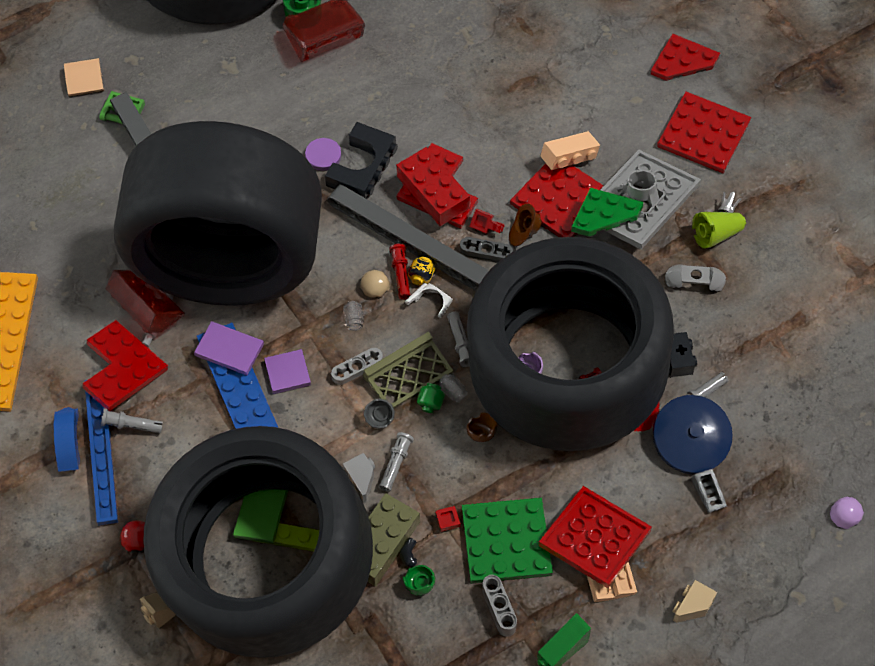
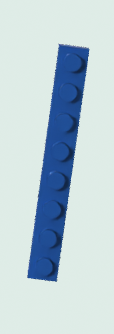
M85 391L97 524L100 526L118 523L110 427L106 424L101 426L104 407Z

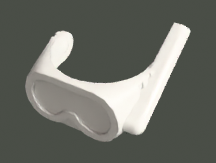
M424 283L405 301L409 305L413 301L417 302L425 292L438 293L443 297V307L438 314V317L442 318L453 299L434 285Z

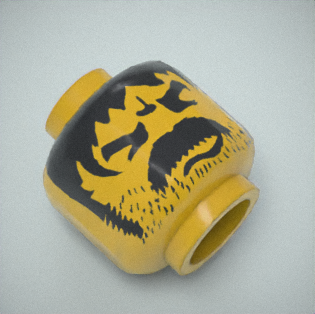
M419 257L412 261L408 276L415 285L428 284L431 281L435 267L429 258Z

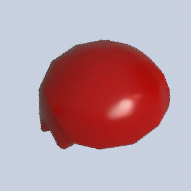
M131 521L123 527L120 541L127 551H142L144 549V521Z

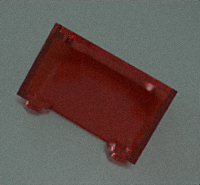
M330 0L297 15L287 16L283 23V29L300 61L304 62L309 59L308 54L311 52L317 53L320 47L346 36L348 39L352 38V35L355 39L362 37L365 23L348 0Z

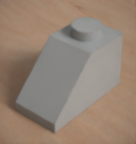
M362 453L343 463V469L364 504L367 502L374 479L375 465L371 458L367 459L366 455Z

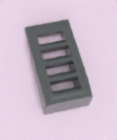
M713 469L691 477L708 513L727 507ZM707 478L709 482L702 484L701 480ZM711 485L712 489L705 491L704 487ZM715 493L716 496L707 497L708 494ZM718 499L719 503L711 506L710 502Z

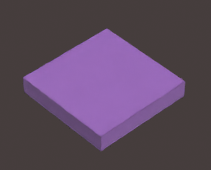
M302 349L264 358L273 394L311 385Z

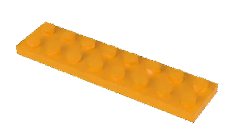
M0 272V411L11 412L38 281L37 274Z

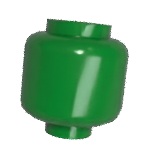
M427 383L426 386L421 387L417 404L422 407V411L433 413V410L438 411L441 409L445 396L441 386Z

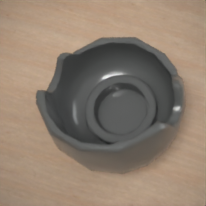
M375 399L365 407V421L373 428H385L394 420V408L387 400Z

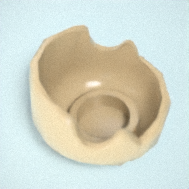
M372 270L363 275L360 288L368 297H382L386 291H389L390 281L383 272Z

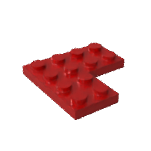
M431 143L428 149L448 172L454 176L463 162V157ZM403 185L396 195L397 200L429 214ZM469 194L470 208L447 223L461 229L477 205L478 198Z
M115 320L87 339V345L109 365L85 381L83 389L105 409L111 411L166 372L168 365Z

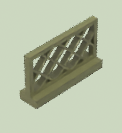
M429 332L366 368L363 372V378L366 382H369L380 399L387 400V392L398 395L397 401L392 403L393 408L419 394L421 387L426 386L427 383L435 384L453 373V369L432 341L433 337ZM431 347L435 353L434 359L423 357L424 351ZM411 358L420 360L418 369L408 367V360ZM421 362L433 363L432 370L420 369ZM435 363L443 365L447 371L442 374L434 372ZM395 368L404 370L402 378L391 376V371ZM406 370L417 372L415 381L404 379ZM419 373L430 375L429 382H417ZM378 378L388 379L386 388L377 386L374 381ZM389 380L401 382L399 391L388 389ZM403 383L414 385L413 391L410 393L402 392Z

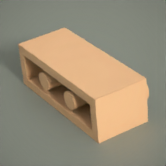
M587 131L544 142L540 156L549 168L554 170L596 159L600 144Z

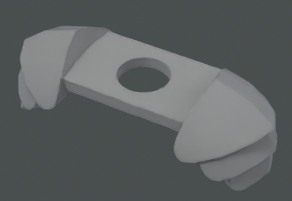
M678 264L670 267L665 274V282L668 287L681 288L682 283L709 285L710 290L721 291L726 282L725 274L715 267ZM693 271H698L701 273L702 277L700 279H694L692 278L691 273Z

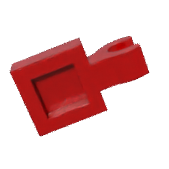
M475 209L469 227L484 233H488L489 229L500 233L503 232L505 224L492 221L494 215L480 209Z

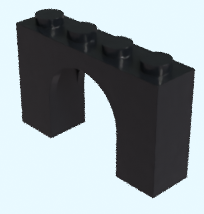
M356 122L349 134V144L352 147L370 153L374 157L373 163L364 169L354 170L333 162L325 175V182L329 188L336 189L338 185H343L367 199L368 195H372L376 181H380L383 169L388 167L391 155L396 153L398 144H396V136Z

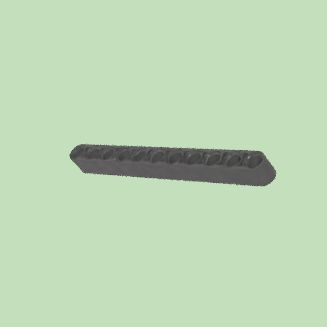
M338 185L327 199L329 204L335 209L391 242L405 245L406 250L415 256L429 258L434 267L475 291L489 271L343 185Z

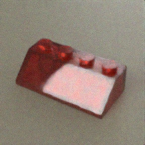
M113 270L105 289L130 314L132 319L142 327L144 332L149 334L162 333L184 316L185 313L165 292L144 282L131 270Z

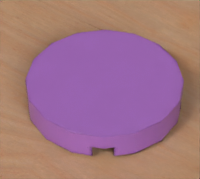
M319 138L310 142L306 148L305 156L314 169L326 171L329 170L333 162L339 164L341 149L334 140Z

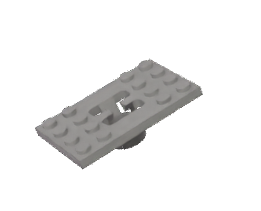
M638 150L600 190L620 196L627 192L631 199L638 201L648 200L650 209L647 212L641 211L636 221L620 223V226L606 232L642 249L698 188L701 179ZM633 185H638L643 189L635 188Z

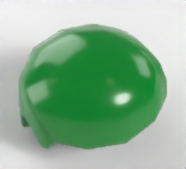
M426 565L408 568L405 577H403L406 589L413 595L418 596L429 593L433 589L436 580L433 570Z

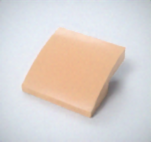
M99 58L64 64L68 96L104 91Z
M627 562L609 588L604 587L587 576L594 602L614 600L637 593L629 562Z

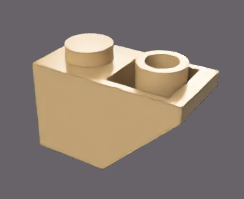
M696 580L692 586L688 584L682 594L685 597L682 603L678 601L673 609V613H675L673 621L678 623L704 617L715 600L717 592Z
M158 593L147 595L140 599L142 604L140 609L144 613V618L150 625L155 624L158 629L176 615L165 604Z

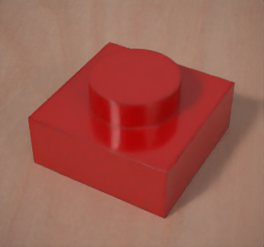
M455 506L435 511L441 532L460 527Z

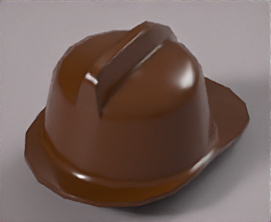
M524 204L517 211L515 221L509 233V241L513 246L523 244L528 237L533 236L540 229L541 217L540 214L535 212L533 205Z

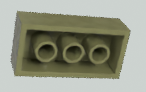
M387 493L384 494L369 516L373 537V558L367 582L375 587L399 554L406 540L410 538L420 523L419 512Z

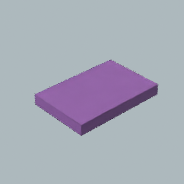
M211 321L194 354L197 357L248 375L264 345V341Z

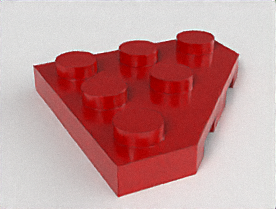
M672 34L652 67L650 74L668 81L676 76L682 75L684 77L696 74V71L712 70L720 57V52Z

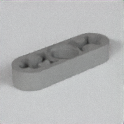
M370 348L335 366L331 372L333 382L337 385H343L363 375L366 368L383 359L381 350ZM374 355V357H377V360L371 359V356ZM354 363H361L363 367L360 370H354L352 365ZM337 373L344 374V377L337 376Z

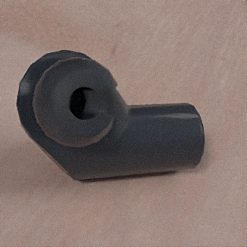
M408 538L400 550L402 563L409 568L417 564V559L414 558L412 553L417 542L412 538Z

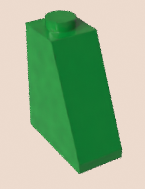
M576 613L538 651V665H563L588 643L591 627Z

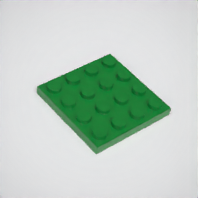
M542 497L462 505L470 584L483 583L484 578L488 575H496L501 581L552 576L550 553L538 546L539 541L547 532Z

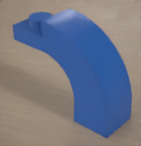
M67 407L55 411L54 445L58 472L79 469L80 455L77 442L78 408L72 409Z

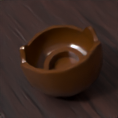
M481 412L477 418L471 417L466 426L467 434L475 442H487L496 434L498 424L488 413Z

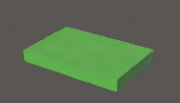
M270 489L244 496L233 533L234 538L274 544L288 491Z

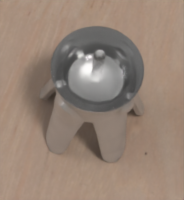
M723 192L718 212H734L741 198L732 204L735 193L731 192L728 199H726L725 192Z

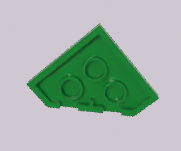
M590 188L574 220L571 232L592 236L597 231L603 229L607 231L620 226V223L636 221L642 211L643 202Z

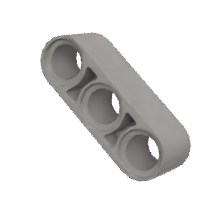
M488 575L483 580V596L499 633L506 637L512 636L517 626L516 615L500 578L496 575ZM492 584L495 585L497 588L495 590H489L487 586ZM496 603H502L505 607L499 609L496 608L494 605ZM509 621L512 623V626L505 627L502 623Z

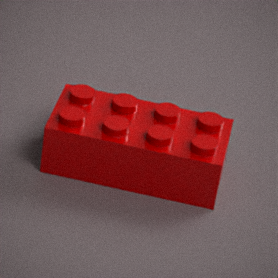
M427 147L396 164L397 178L439 226H442L470 208V195Z

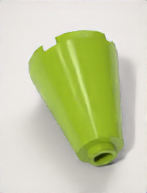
M699 212L694 215L692 220V229H695L697 234L694 235V238L702 248L715 246L744 230L746 225L745 217L740 213Z

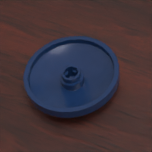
M684 395L671 400L660 410L653 425V442L659 456L667 465L683 473L698 474L714 469L726 458L732 445L733 434L728 416L718 404L702 396Z

